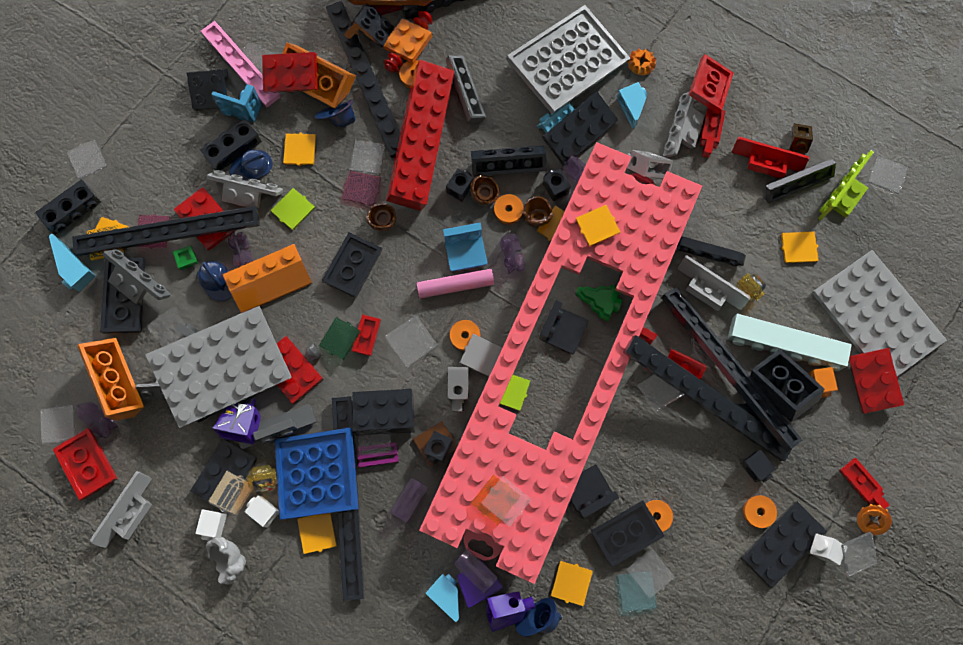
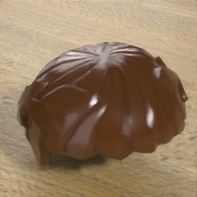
M482 175L476 177L470 185L472 199L480 205L494 203L499 196L498 184L492 180V177L487 178Z
M540 196L529 199L524 205L523 215L525 221L533 227L544 226L549 223L553 213L548 200Z
M378 203L371 206L366 216L368 225L372 229L381 232L390 230L395 225L397 219L395 209L386 203Z

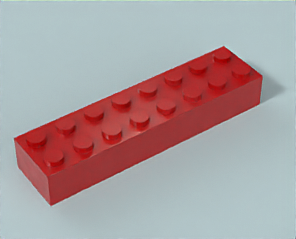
M419 60L413 73L388 188L387 202L422 211L427 205L454 70L423 60Z

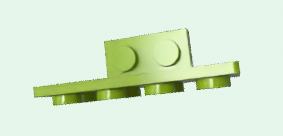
M872 150L866 155L863 153L853 163L848 174L842 178L839 183L840 185L829 196L830 199L819 210L821 212V215L818 217L819 220H822L832 209L844 217L849 216L868 189L867 186L855 178L874 153Z

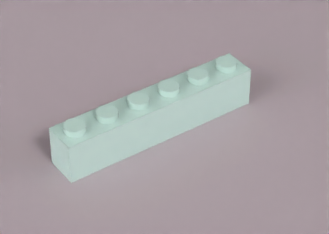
M736 314L732 318L727 339L733 341L732 343L735 345L743 346L745 344L752 346L751 348L754 350L771 351V354L781 349L794 361L804 360L813 366L823 365L828 368L832 367L833 371H840L848 366L852 345Z

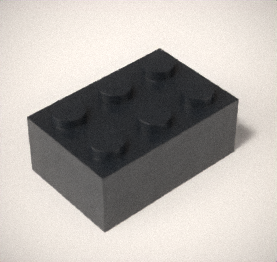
M781 349L753 368L750 373V377L790 422L820 401L825 390L824 387Z
M412 389L352 392L353 432L356 436L415 433L414 395Z

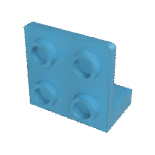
M248 84L242 90L240 100L212 92V97L221 113L227 116H236L240 120L245 118L247 121L254 122L262 106L254 86Z
M481 223L443 229L450 270L452 272L487 265Z

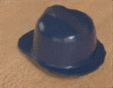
M350 100L339 104L336 108H325L318 112L315 118H328L336 127L348 126L356 120L351 106L354 101Z
M248 150L243 156L233 161L230 167V175H240L245 180L263 177L272 169V158L264 151Z
M218 261L203 262L197 275L203 289L216 301L230 299L232 294L223 274L229 272L228 269Z
M544 598L534 603L535 609L526 611L524 620L515 624L517 632L521 636L528 637L539 632L550 633L555 630L559 621L562 620V616L558 612L554 600Z

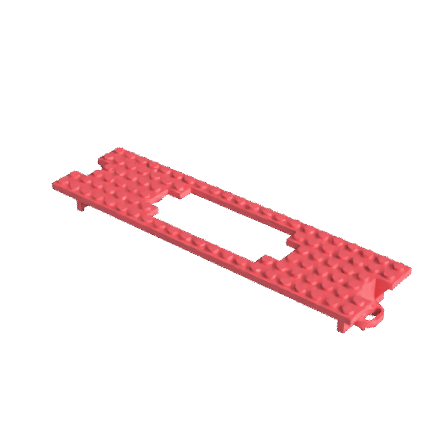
M597 142L419 530L458 548L464 536V545L469 554L484 561L494 559L500 554L496 567L533 584L537 580L630 359L623 351L632 336L636 335L639 337L702 188V185L668 171L660 187L655 186L651 178L638 173L626 174L625 171L631 156ZM607 205L612 216L615 217L620 234L589 247L584 235L580 233L581 229L576 221V217ZM586 258L621 272L622 276L615 290L632 297L633 300L573 440L553 432L545 450L509 434L516 414L498 406L561 267L579 275ZM472 539L485 541L493 549L492 556L485 557L472 551L468 547V542Z

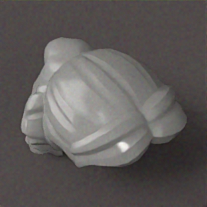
M223 537L214 538L206 543L208 558L216 562V570L219 572L218 582L222 585L234 583L237 577L243 573L246 559L240 554L239 548L233 542Z

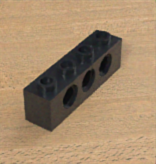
M544 145L471 151L473 176L547 171Z

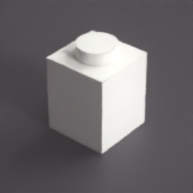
M262 496L253 497L247 503L246 507L248 508L245 510V513L262 527L267 528L279 514V510Z
M202 509L195 534L202 535L201 539L208 541L221 537L227 514Z
M816 534L810 553L823 561L840 565L846 546L834 538Z

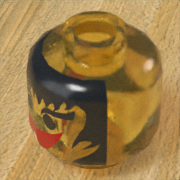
M747 273L737 282V288L751 297L749 301L753 299L758 301L765 295L763 290L766 288V284L755 273L751 275Z
M270 465L254 467L251 469V475L247 476L249 488L253 487L256 493L271 491L274 489L275 484H278L275 468L272 469Z

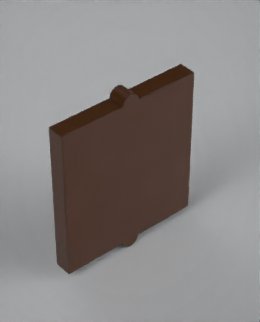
M443 421L413 439L420 450L419 454L424 456L430 467L435 463L426 459L427 455L424 454V451L434 431L453 440L446 456L456 451L458 447L452 437L453 434L449 433ZM439 443L432 447V452L435 454H439L443 450V446Z

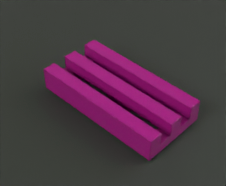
M396 442L357 447L359 468L399 462ZM393 447V450L362 455L363 451ZM394 455V458L363 462V459Z

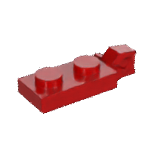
M708 107L706 109L700 138V146H704L703 157L709 158L710 154H712V149H716L720 142L725 110L717 114Z
M857 458L851 459L838 470L869 505H881L884 509L889 506V503L882 497L884 495L883 488Z

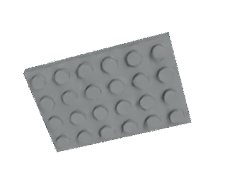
M584 5L507 55L506 60L550 113L554 114L626 64L630 57Z
M873 250L812 292L860 354L889 348L897 376L947 341Z
M260 306L145 354L179 428L292 378Z

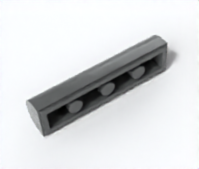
M449 55L446 58V64L448 69L454 70L453 83L468 124H479L484 121L486 115L464 56Z

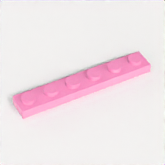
M215 21L201 30L202 35L244 83L254 86L261 102L266 108L281 98L278 92H263V75Z

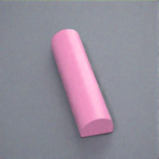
M492 269L417 282L420 299L494 285Z

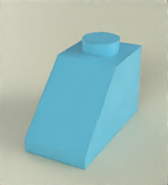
M639 82L619 90L617 95V101L632 129L637 125L647 98L646 90L640 86Z
M442 574L426 594L457 622L459 619L458 587L455 586L457 581L450 574L447 576Z

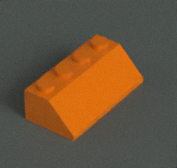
M286 42L282 54L309 51ZM317 56L318 90L302 92L336 108L350 92L356 76Z
M295 244L223 274L241 313L312 284Z
M113 338L78 344V350L104 416L115 421L135 417L144 406L135 388V383L117 339Z

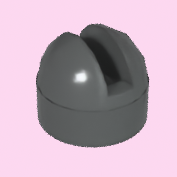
M313 343L306 349V356L310 360H316L323 355Z

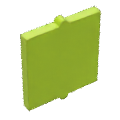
M292 188L271 209V212L280 219L281 223L284 222L290 229L294 230L315 209V206L306 199V196H302Z
M512 375L500 404L520 411L524 399L527 398L526 393L530 380Z

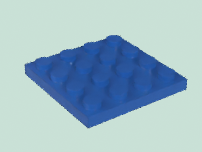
M351 428L275 439L280 520L359 509Z

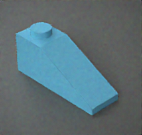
M50 234L49 239L58 273L64 279L62 283L68 289L74 288L80 292L96 276L77 256L73 255V252L60 239Z

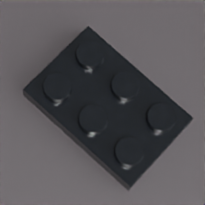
M348 232L322 282L357 298L379 258L382 248Z
M222 439L190 491L209 502L226 472L245 480L257 458ZM233 478L228 483L233 484L237 480ZM239 482L235 493L236 487L232 486L230 489L231 484H227L216 502L217 505H213L226 511L243 484L242 482Z
M643 500L591 530L612 567L665 537Z

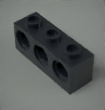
M244 118L242 121L236 122L229 130L222 132L212 142L206 143L200 151L215 170L221 171L262 141L258 133Z
M81 179L37 210L35 214L44 226L56 235L63 232L71 223L81 219L85 213L95 209L101 201L90 186Z

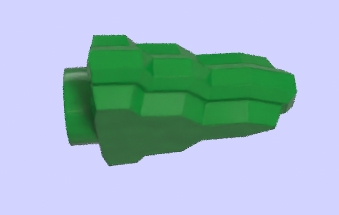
M610 285L609 287L599 286L596 289L589 286L578 287L575 294L582 302L589 304L591 310L596 312L599 318L606 322L609 321L612 312L618 313L623 300L618 298L619 292L615 290L617 287L615 285Z

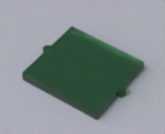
M335 317L319 346L329 351L330 355L334 354L344 360L361 331L353 327L350 322H344Z

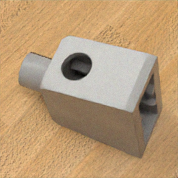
M633 150L628 153L631 159L627 168L642 176L664 178L666 172L671 171L673 164L671 159L645 151ZM650 162L656 164V166L652 168Z
M448 367V399H452V411H464V399H468V367ZM456 386L462 387L460 395L455 394Z

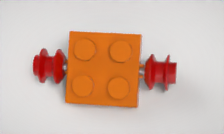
M419 11V18L415 17L413 19L415 24L402 18L383 46L385 50L391 52L388 54L389 60L385 59L383 61L387 71L397 73L399 71L397 66L403 65L401 58L414 64L433 36L432 32L428 31L429 27L427 24L431 25L433 20L428 12Z

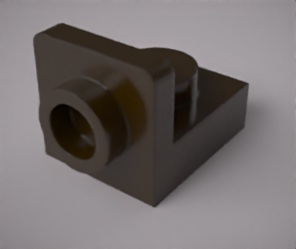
M794 123L789 151L807 154L813 141L812 126Z

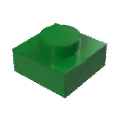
M191 245L173 251L180 270L198 264Z

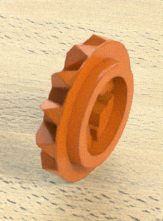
M638 48L636 51H632L629 55L630 60L627 62L629 69L637 75L650 74L656 66V58L653 56V52L650 53L647 49L640 50ZM644 57L645 62L640 66V60Z
M870 504L867 507H862L861 511L857 513V524L863 532L869 535H881L890 529L892 518L888 510L882 508L881 505L875 506ZM869 514L872 515L873 517L879 516V517H878V522H879V524H878L877 522H875V521L869 522V521H870V516H869Z

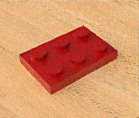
M303 52L262 55L263 92L318 90L317 53Z
M704 54L700 59L688 95L719 114L723 110L734 73Z
M202 187L175 207L174 211L180 218L222 212L223 209L206 189ZM236 230L197 236V238L210 251Z
M285 336L277 343V346L292 378L276 385L291 403L295 404L324 379L291 340Z
M889 348L849 356V364L862 413L904 405Z
M90 428L85 429L53 449L79 500L83 501L118 479Z

